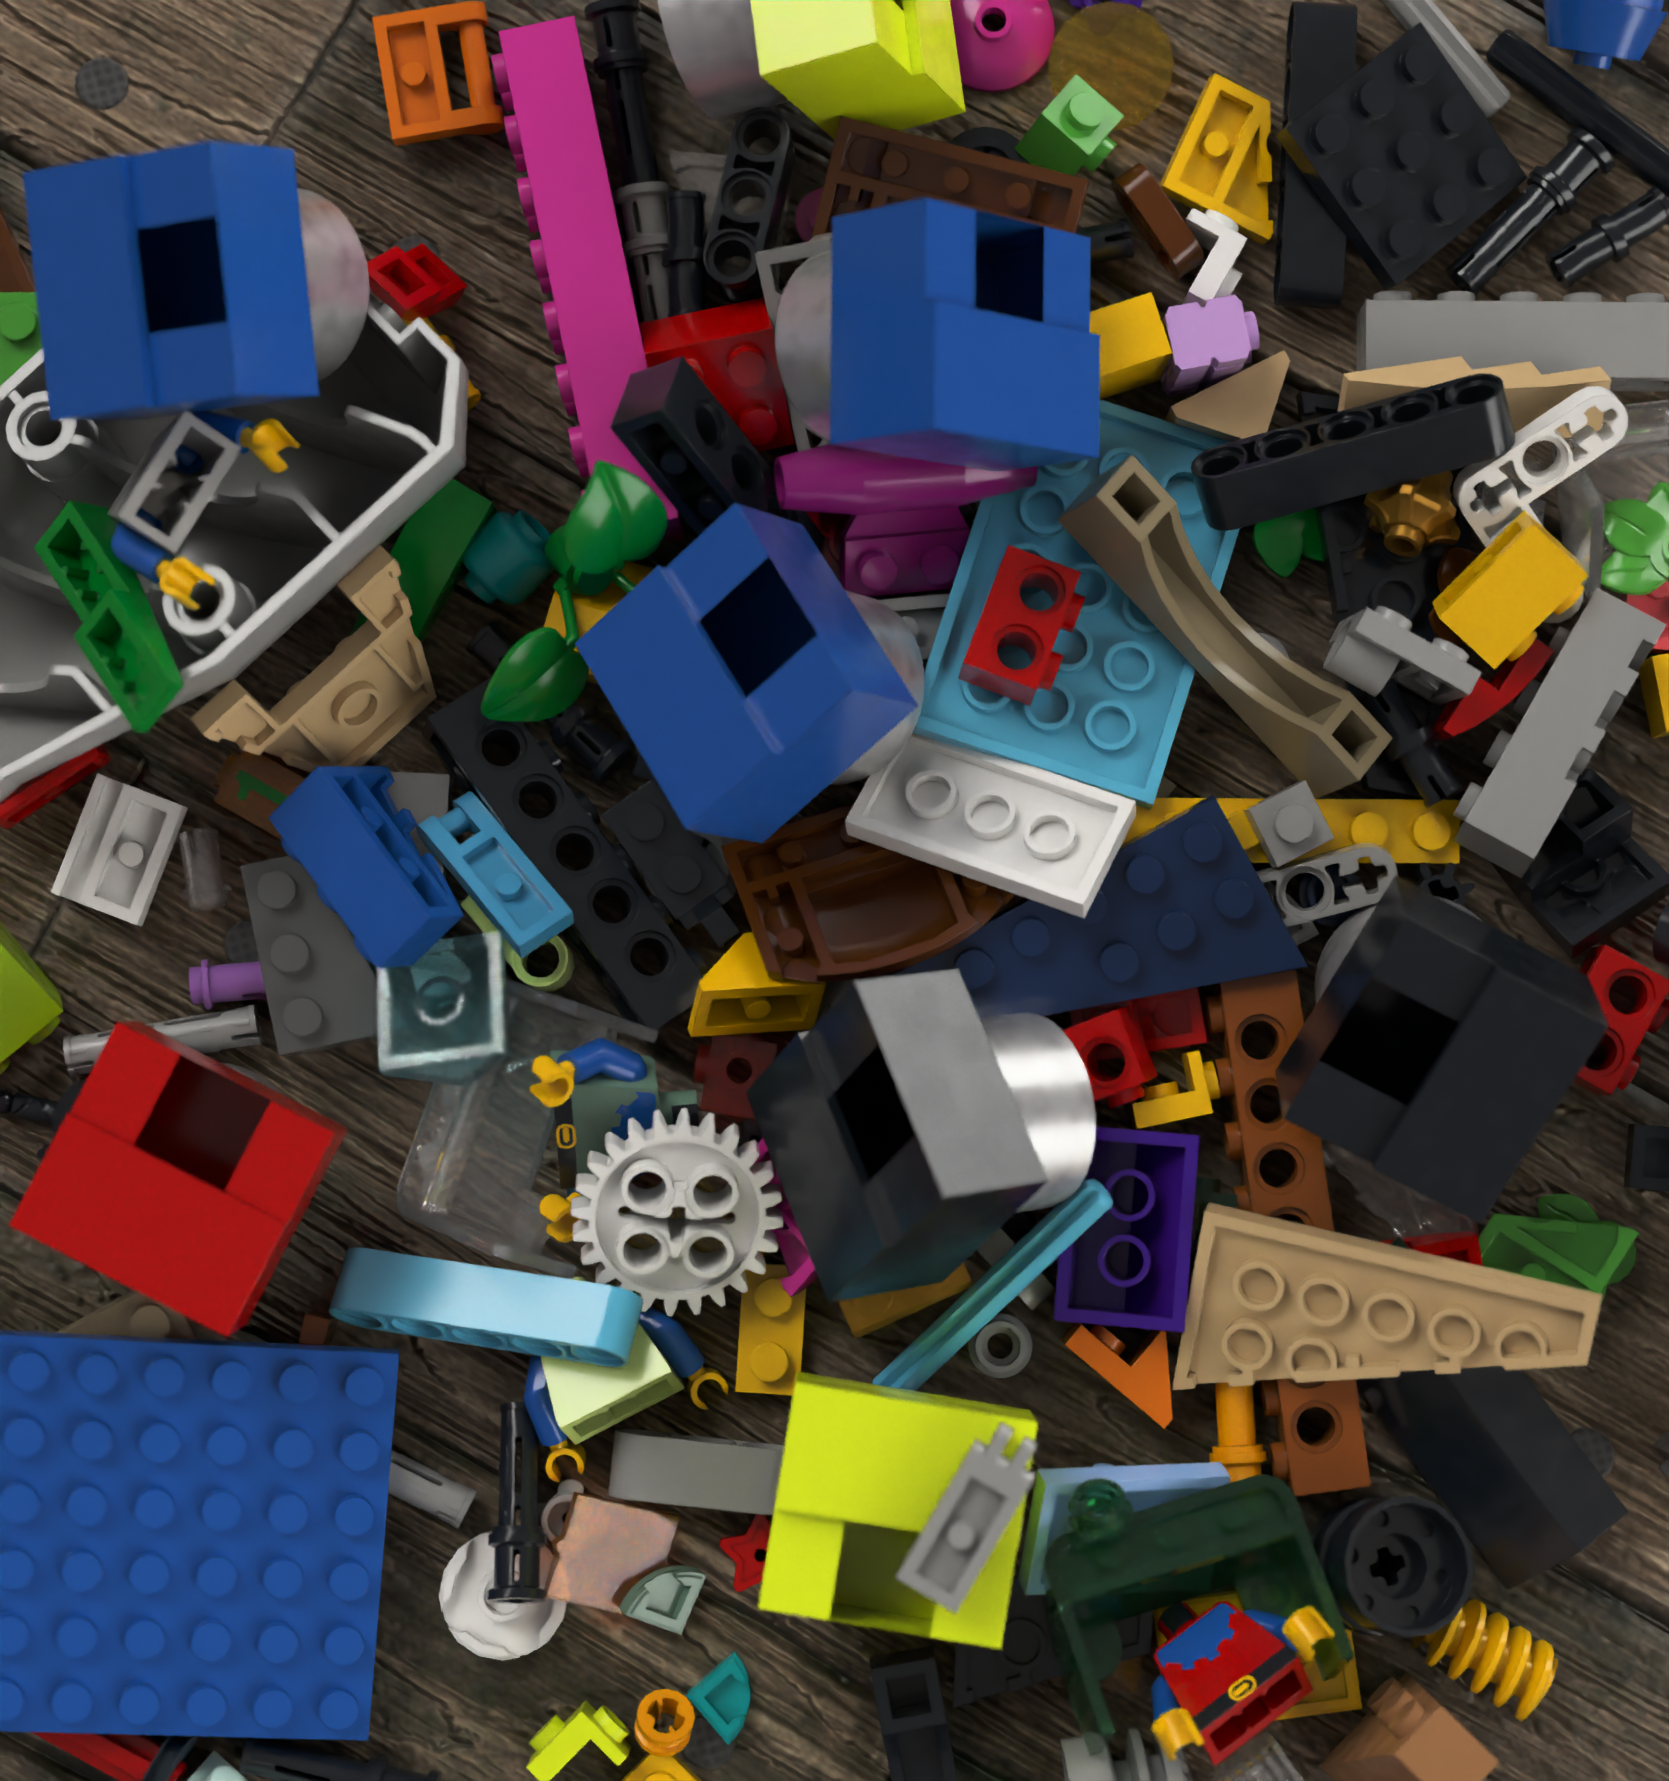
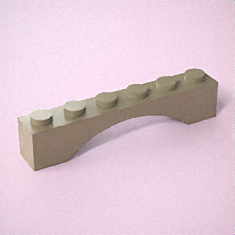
M1133 454L1093 479L1057 519L1299 781L1306 780L1315 799L1359 781L1393 739L1350 691L1318 677L1290 660L1264 640L1234 611L1213 585L1196 558L1184 531L1177 502Z

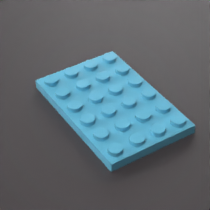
M1099 399V458L1038 466L1037 481L1033 487L981 500L924 671L923 703L917 724L912 733L942 743L1028 764L1134 800L1136 805L1150 810L1157 795L1196 669L1057 519L1093 479L1133 454L1177 502L1181 522L1194 554L1213 585L1220 592L1239 529L1222 531L1209 527L1205 520L1196 489L1191 464L1205 450L1229 443L1230 441ZM1008 545L1080 571L1081 574L1074 592L1086 597L1073 632L1070 633L1060 629L1052 651L1064 656L1050 692L1038 687L1031 706L958 679L964 658ZM1031 587L1020 592L1021 600L1030 609L1042 611L1053 606L1049 594L1040 588ZM1008 645L997 651L1000 661L1010 669H1024L1031 664L1027 652L1018 646Z

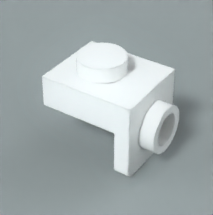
M1192 208L1185 222L1196 237L1199 245L1211 252L1190 287L1183 304L1198 302L1201 307H1204L1206 300L1230 296L1243 274L1234 269L1233 266L1248 238L1238 233L1239 226L1226 215L1210 209L1206 210L1204 214Z

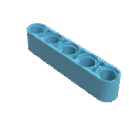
M354 1247L346 1251L329 1307V1313L344 1323L366 1329L600 1366L624 1367L628 1364L643 1306V1299L629 1290L606 1284Z

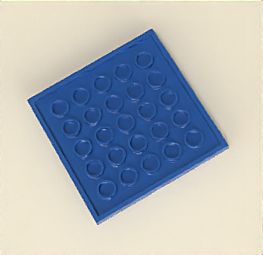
M0 1330V1731L368 1741L399 1364L398 1350Z

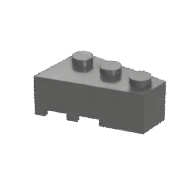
M288 855L240 866L279 1056L292 1057L415 1031L385 982L380 969L375 964L367 961L358 952L353 941L355 936L341 917L331 911L321 901L317 894V884L302 864L296 862Z

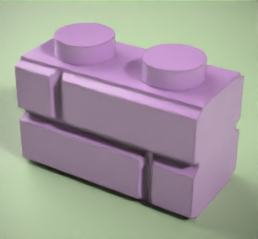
M1236 295L1206 300L1204 307H1201L1198 302L1168 307L1162 324L1172 354L1160 379L1162 391H1165L1167 396L1170 397L1196 392L1200 384L1204 389H1207L1239 373L1244 364L1251 363V350H1257L1260 347L1259 330L1254 312H1244L1242 300H1239Z

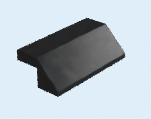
M1502 1366L1462 1368L1461 1373L1435 1374V1370L1400 1372L1399 1377L1356 1379L1358 1393L1448 1513L1459 1522L1466 1537L1505 1589L1510 1590L1578 1554L1628 1513L1627 1509L1521 1369L1505 1370Z

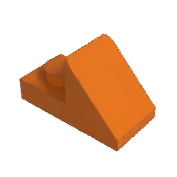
M1075 1322L1061 1341L1165 1429L1173 1420L1166 1331L1152 1330L1125 1362L1119 1355L1127 1346L1104 1326L1094 1324L1088 1331L1083 1325Z

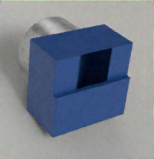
M205 141L129 156H110L23 173L50 420L151 419L179 415L184 410L194 413L319 396L318 381L334 372L347 359L355 347L365 323L369 303V274L365 254L353 226L333 203L317 193L297 188L293 149Z
M921 198L832 217V250L810 257L796 269L785 286L777 311L775 326L777 362L784 387L793 406L809 427L820 436L829 440L831 445L993 472L1099 458L1100 335L1090 333L1091 238L930 198Z
M734 503L667 567L658 565L575 643L685 829L759 843L765 842L829 784L840 785L857 782L868 778L888 765L899 754L912 735L921 712L924 697V667L920 649L914 635L904 620L882 602L844 590L803 524L738 503Z

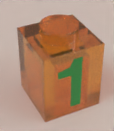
M243 750L240 756L232 753L219 770L214 786L220 790L214 802L281 839L282 836L268 817L305 779L262 754L256 755Z

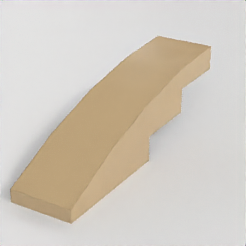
M1462 356L1343 373L1337 412L1468 375L1485 373L1496 375L1503 381L1514 433H1516L1585 387L1600 386L1610 390L1612 380L1600 366L1542 375L1531 361L1472 370ZM1593 406L1584 413L1588 420L1585 426L1590 425L1595 431H1599L1602 428L1605 412H1601L1596 406ZM1565 424L1556 429L1564 438L1572 437Z

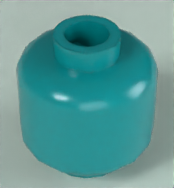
M519 510L516 514L506 511L496 512L483 525L463 557V562L469 571L464 576L465 583L480 599L488 604H492L496 598L512 605L521 604L554 570L544 553L545 544L551 534L537 519L524 510Z

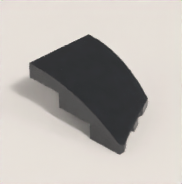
M1592 768L1584 769L1582 774L1578 776L1574 790L1535 859L1522 878L1491 862L1524 907L1572 960L1669 895V874L1631 838L1633 808ZM1466 790L1454 795L1453 800L1461 801Z

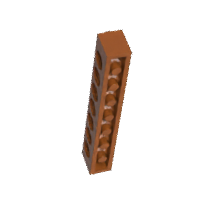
M1296 970L1213 984L1214 995L1205 996L1206 1018L1210 1034L1220 1033L1223 1058L1215 1059L1214 1067L1219 1083L1220 1098L1229 1096L1232 1122L1223 1123L1224 1145L1228 1161L1238 1160L1242 1186L1232 1187L1233 1208L1274 1218L1281 1214L1289 1213L1296 1218L1299 1224L1334 1231L1321 1138L1283 1119L1282 1110L1275 1120L1263 1123L1254 1117L1250 1109L1251 1096L1259 1087L1264 1085L1272 1087L1279 1094L1275 1071L1304 1025ZM1252 1022L1261 1023L1266 1026L1273 1038L1270 1052L1259 1060L1248 1056L1241 1046L1242 1032ZM1278 1149L1289 1158L1291 1172L1283 1184L1271 1187L1261 1178L1259 1165L1262 1157L1267 1152ZM1293 1378L1259 1380L1264 1415L1266 1418L1275 1416L1279 1442L1269 1443L1270 1465L1275 1482L1284 1481L1285 1490L1294 1497L1371 1486L1356 1379L1297 1383ZM1311 1407L1322 1408L1328 1418L1326 1432L1314 1441L1301 1440L1296 1428L1300 1414Z

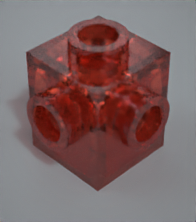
M767 1032L715 1035L712 1038L711 1046L699 1044L693 1082L704 1084L700 1110L756 1120L746 1091L776 1058L778 1045L765 1042ZM737 1059H746L752 1066V1075L744 1083H735L729 1075L730 1065Z

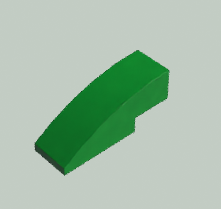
M453 478L408 519L390 552V555L399 565L401 575L398 576L401 591L409 599L413 613L409 619L414 635L421 641V644L467 570L463 562L465 553L483 525L497 512L492 501ZM361 611L350 635L355 633L368 620Z

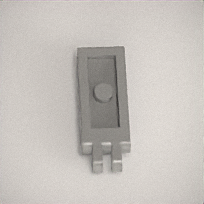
M1004 1422L999 1424L987 1445L978 1439L973 1441L895 1574L896 1579L955 1614L1036 1475L1025 1468L1038 1444L1036 1441L1025 1436L1011 1459L1001 1454L1014 1428Z

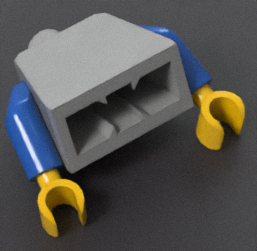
M184 410L152 442L107 514L119 522L111 540V549L114 555L123 564L152 582L160 584V588L164 593L188 609H198L200 605L190 599L192 588L202 580L213 586L215 584L214 578L188 559L183 557L175 558L173 555L179 549L238 453H247L251 450L269 471L279 473L286 470L288 465L277 453L286 447L299 448L300 445L282 424L273 418L266 419L254 426L251 421L212 411L190 414Z

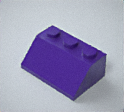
M1096 1127L1094 1151L1084 1180L1094 1178L1100 1182L1111 1195L1113 1203L1097 1221L1059 1255L1054 1321L1185 1332L1200 1135Z

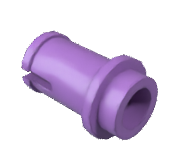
M204 959L201 961V966L189 967V987L192 1005L204 1004L206 1010H212L214 1003L254 999L267 1000L260 961L210 965L209 959Z

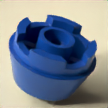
M1543 0L1548 46L1575 50L1572 63L1610 70L1613 57L1640 62L1668 13L1662 12L1665 0Z

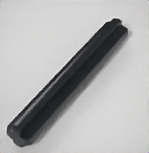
M1506 29L1497 37L1486 54V58L1491 64L1573 126L1590 133L1609 153L1669 197V149L1512 30Z

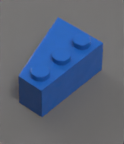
M318 766L281 803L268 819L282 836L280 842L286 853L296 862L302 864L317 884V894L326 907L341 917L355 936L353 941L358 952L367 961L375 964L378 969L413 966L464 915L434 856L425 853L421 857L409 833L417 826V823L410 810L403 808L398 812L387 789L395 780L388 766Z

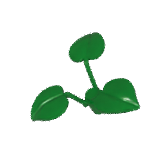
M597 460L587 488L571 512L566 525L556 529L548 538L544 553L548 562L560 576L554 583L553 588L560 596L566 635L563 638L556 629L543 627L521 638L509 650L496 669L484 693L480 712L486 718L495 721L534 722L548 719L562 713L571 706L584 689L589 674V667L581 653L573 650L576 647L575 643L580 639L572 593L575 592L587 596L597 595L603 592L612 581L628 594L637 585L619 572L624 568L625 560H640L652 554L661 543L667 527V513L661 499L652 488L635 474L614 464Z

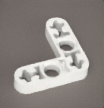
M1600 386L1585 387L1515 433V443L1510 450L1493 459L1468 465L1458 474L1453 486V496L1462 514L1485 547L1524 509L1542 525L1529 506V503L1613 448L1624 437L1628 428V414L1624 405L1609 389ZM1593 406H1596L1601 412L1606 411L1603 418L1607 425L1599 431H1595L1590 425L1585 426L1588 420L1584 413ZM1563 424H1565L1579 445L1572 451L1564 437L1556 430ZM1538 441L1554 443L1557 447V456L1549 468L1533 472L1523 466V455L1531 444ZM1508 461L1518 478L1523 482L1517 488H1515L1501 467ZM1482 481H1485L1489 487L1495 486L1493 493L1496 499L1488 505H1485L1480 499L1475 500L1477 495L1473 487ZM1583 593L1564 613L1556 615L1552 612L1543 622L1560 623L1571 618L1579 610L1583 602Z

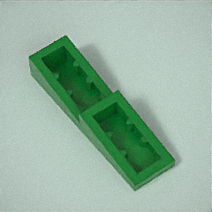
M69 500L34 548L83 623L73 636L133 731L147 733L183 688V681L136 571L116 558L111 549V540L116 524L113 518L107 515L109 508Z

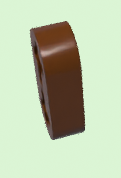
M1138 163L1111 181L1113 192L1124 212L1158 261L1174 279H1180L1205 262L1203 251L1196 237L1156 179L1144 165Z

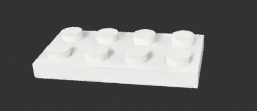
M912 733L899 754L883 769L869 776L845 820L847 835L1085 918L1136 817V801L1028 764L942 743Z

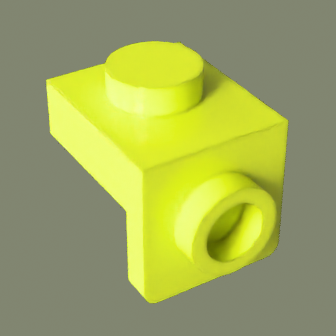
M585 1700L565 1722L555 1715L535 1734L529 1744L536 1751L531 1755L526 1768L539 1781H550L590 1739L619 1766L628 1757L631 1749L630 1744L624 1739L630 1732L619 1717L609 1708L602 1705L596 1711Z

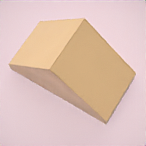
M1283 350L1172 405L1165 420L1230 442L1267 432L1290 364L1286 351Z

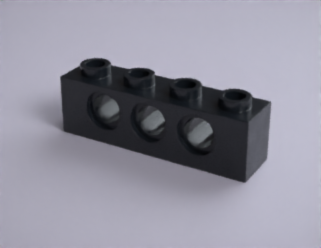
M683 356L630 375L610 428L698 536L734 503H738L803 524L819 551L821 550L825 536L805 511L784 510L779 507L774 471Z

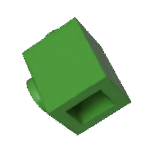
M1075 74L1040 114L1014 149L1030 164L1074 176L1082 166L1093 173L1117 145L1108 135L1124 115Z

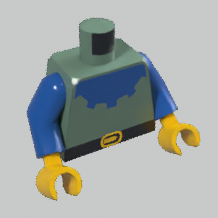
M605 1038L594 1039L570 1051H550V1057L540 1055L535 1058L532 1064V1072L542 1082L532 1084L529 1091L544 1105L554 1107L561 1189H567V1198H563L558 1194H550L545 1196L540 1202V1214L553 1222L546 1227V1233L559 1242L568 1243L573 1241V1224L581 1219L571 1215V1199L584 1196L576 1190L577 1173L593 1174L587 1166V1154L590 1151L609 1155L605 1147L606 1133L611 1132L624 1141L629 1138L628 1119L632 1117L639 1122L644 1130L653 1128L654 1110L661 1111L667 1125H676L681 1108H687L690 1125L699 1127L696 1089L658 1092L655 1060ZM641 1172L635 1175L630 1181H633L645 1172Z

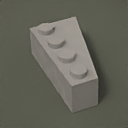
M1599 588L1595 589L1572 631L1559 626L1548 645L1554 652L1547 661L1552 666L1543 682L1541 683L1533 679L1522 691L1512 711L1522 716L1515 732L1511 735L1501 729L1483 760V764L1493 768L1484 787L1471 782L1453 813V816L1464 821L1453 840L1454 842L1520 878L1523 877L1574 790L1578 776L1586 768L1605 735V728L1608 722L1610 723L1639 675L1637 671L1657 643L1667 624Z

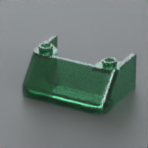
M1251 1476L1068 1532L1052 1542L1043 1560L1042 1574L1056 1658L1089 1756L1103 1752L1115 1732L1098 1683L1109 1678L1121 1660L1122 1644L1115 1625L1117 1621L1234 1585L1244 1611L1255 1609L1290 1617L1295 1611L1303 1607L1312 1606L1317 1610L1335 1633L1331 1639L1328 1637L1322 1638L1312 1646L1315 1652L1314 1658L1323 1682L1336 1678L1355 1656L1296 1498L1289 1486L1274 1476Z

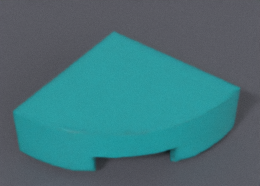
M736 1649L686 1693L689 1700L727 1745L743 1727L751 1699V1684L748 1670Z

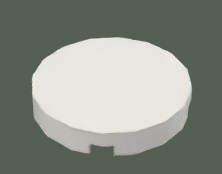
M492 1531L478 1534L456 1551L443 1571L439 1600L444 1619L458 1643L478 1656L505 1661L530 1654L549 1642L565 1617L569 1588L565 1567L551 1546L547 1544L540 1548V1588L546 1591L545 1602L534 1604H499L488 1602L487 1591L494 1588L495 1548L488 1545V1535ZM519 1554L515 1556V1582L519 1580Z

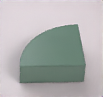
M676 1565L661 1568L638 1581L626 1594L618 1609L626 1616L681 1635L707 1575L699 1568L692 1566Z

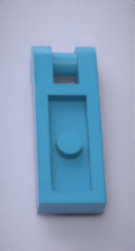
M468 791L454 800V809L439 819L431 815L416 826L417 833L426 848L433 856L441 860L521 959L574 924L573 911L473 792ZM467 830L475 833V835L461 844L455 840L456 837Z

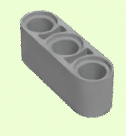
M615 1429L608 1495L634 1501L773 1515L784 1445L639 1429Z

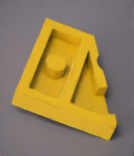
M1214 73L1208 78L1159 184L1168 197L1204 214L1206 210L1210 209L1226 215L1239 226L1238 233L1262 245L1270 241L1273 234V220H1269L1268 184L1272 182V156L1267 149V138L1271 132L1270 101Z

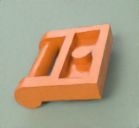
M465 1L372 17L391 136L395 146L465 134L486 135L505 129L503 107L496 105L483 30L489 23L484 2ZM456 31L459 33L471 104L469 108L457 110L452 108L440 37L442 32Z

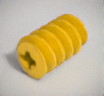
M1476 1598L1467 1601L1454 1620L1439 1630L1428 1635L1413 1636L1410 1644L1412 1649L1423 1641L1429 1644L1425 1663L1433 1667L1446 1654L1451 1657L1447 1676L1455 1681L1468 1668L1473 1670L1470 1690L1475 1694H1478L1490 1682L1496 1684L1492 1704L1500 1708L1513 1695L1517 1697L1518 1702L1514 1717L1521 1722L1535 1710L1546 1695L1558 1666V1659L1554 1657L1553 1645L1544 1639L1537 1640L1531 1644L1530 1631L1521 1625L1509 1630L1508 1618L1499 1612L1492 1613L1486 1617V1605Z

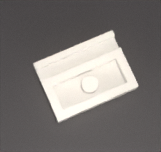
M97 773L51 893L132 924L142 926L188 808Z

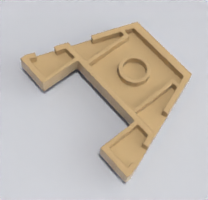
M379 545L337 584L368 620L355 633L341 640L335 647L334 652L307 677L293 684L286 696L271 710L267 711L233 679L190 720L210 740L219 742L221 738L236 742L244 751L256 755L266 752L281 757L287 765L311 773L318 766H363L437 698L421 641L414 635L409 619L413 615L409 599L400 588L398 576L401 575L398 563Z

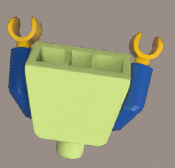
M583 1277L569 1278L573 1280L585 1281ZM652 1306L646 1312L641 1311L628 1364L624 1367H607L533 1355L529 1359L523 1399L541 1445L549 1446L550 1448L545 1467L546 1473L551 1480L555 1482H560L562 1474L555 1460L560 1455H569L574 1458L577 1463V1469L582 1475L587 1456L583 1446L579 1444L580 1442L685 1389L680 1378L687 1377L689 1379L687 1383L688 1393L694 1404L700 1409H708L701 1397L697 1395L698 1387L703 1381L708 1379L716 1380L724 1393L728 1394V1385L724 1377L716 1369L703 1367L705 1357L677 1320Z

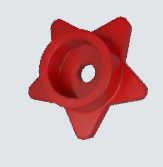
M755 1514L744 1534L723 1537L719 1540L721 1549L736 1563L733 1589L737 1592L762 1582L766 1559L758 1561L755 1558V1552L758 1549H763L767 1552L772 1524L767 1515Z

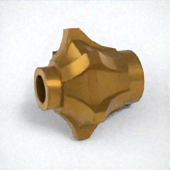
M1449 470L1373 491L1366 495L1364 504L1375 514L1371 518L1369 527L1375 533H1383L1385 535L1384 545L1387 549L1400 556L1415 557L1421 553L1423 547L1425 548L1436 543L1454 545L1458 541L1461 531L1454 520L1457 509L1451 504L1450 486L1453 480L1452 472Z

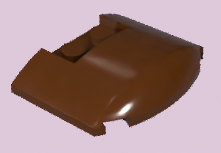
M840 116L811 239L815 235L832 232V217L921 198H930L1076 234L1090 180L1034 164Z
M854 803L784 825L763 843L738 840L721 846L724 859L768 977L777 979L786 977L806 982H841L880 976L928 960L968 938L984 926L1002 904L1006 905L1015 894L847 835L845 820Z

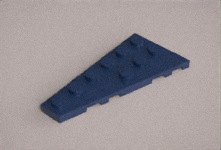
M1211 795L1122 844L1085 918L1024 898L992 916L984 926L950 949L923 962L888 973L883 977L959 969L979 1018L1025 1012L1046 1016L1308 966L1216 798Z

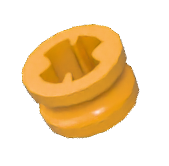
M670 1689L655 1690L647 1694L639 1703L634 1725L635 1739L641 1748L651 1755L660 1757L673 1756L682 1751L689 1743L695 1714L692 1704L687 1697L678 1691ZM662 1712L675 1717L673 1727L669 1726L668 1733L658 1732L654 1729L655 1718L659 1720Z

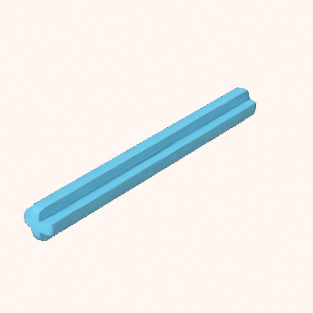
M1094 1178L1084 1180L1070 1198L1051 1210L873 1379L872 1384L916 1391L1112 1206L1113 1199L1109 1192Z

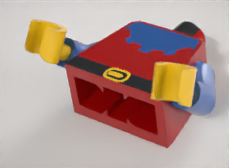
M1221 1601L1198 1616L1186 1602H1178L1169 1606L1161 1614L1157 1626L1168 1641L1157 1648L1153 1655L1161 1675L1156 1678L1151 1686L1152 1731L1168 1761L1171 1762L1177 1758L1175 1752L1179 1748L1194 1742L1197 1746H1202L1208 1759L1216 1766L1314 1690L1295 1652H1299L1306 1661H1310L1315 1656V1652L1312 1649L1313 1644L1325 1637L1331 1639L1335 1635L1314 1607H1303L1295 1611L1290 1617H1284L1255 1609L1242 1612L1230 1602Z

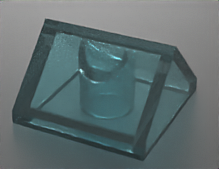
M501 931L441 939L413 966L377 968L378 1069L382 1075L467 1087L508 1058L505 943Z

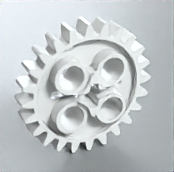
M681 1108L676 1125H667L660 1110H654L653 1128L644 1130L633 1117L628 1119L629 1138L625 1141L614 1133H606L605 1147L609 1155L607 1156L595 1151H590L587 1154V1166L593 1174L577 1173L576 1190L584 1196L571 1199V1215L581 1219L573 1224V1241L587 1242L581 1248V1262L583 1265L600 1262L596 1268V1283L605 1284L616 1278V1287L640 1293V1297L643 1299L642 1312H646L650 1308L655 1298L664 1299L667 1316H673L678 1300H687L694 1315L700 1314L701 1297L710 1295L720 1307L725 1306L724 1287L729 1284L736 1290L746 1293L748 1291V1282L745 1270L747 1269L758 1274L766 1272L765 1258L759 1251L777 1252V1235L770 1230L783 1227L782 1210L772 1207L782 1202L780 1185L767 1184L774 1177L771 1161L755 1163L760 1155L758 1142L753 1140L737 1147L739 1141L738 1125L733 1123L721 1134L715 1132L714 1114L710 1112L704 1117L699 1127L691 1126L687 1108ZM641 1172L656 1173L663 1179L658 1186L651 1189L638 1188L630 1180ZM715 1175L728 1181L724 1189L713 1193L704 1192L696 1187L698 1181L706 1176ZM622 1206H627L631 1209L625 1214L619 1211ZM680 1206L685 1208L682 1212V1218H669L672 1213V1207ZM729 1212L735 1214L732 1219H725L723 1215ZM638 1233L651 1234L658 1239L657 1243L648 1249L633 1248L626 1242L629 1237ZM710 1236L723 1242L719 1249L708 1253L699 1252L691 1246L701 1237Z

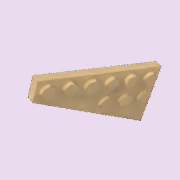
M1209 1202L1204 1211L1187 1304L1185 1332H1182L1172 1390L1195 1389L1196 1384L1229 1382V1387L1254 1385L1256 1380L1293 1378L1297 1383L1399 1377L1400 1372L1435 1370V1374L1461 1373L1462 1368L1502 1366L1505 1370L1586 1366L1603 1294Z

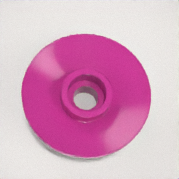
M950 0L963 86L981 92H1004L1025 84L1044 66L1050 55L1055 34L1054 17L1047 0ZM989 14H997L1002 17L1005 26L1000 31L990 32L983 27L982 19Z

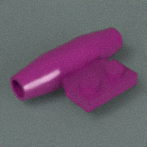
M830 443L777 457L774 466L776 496L781 509L850 515L844 529L840 530L839 582L844 590L867 597L952 589L970 534V529L958 506L1033 487L1036 484L1038 466L993 472L831 445Z

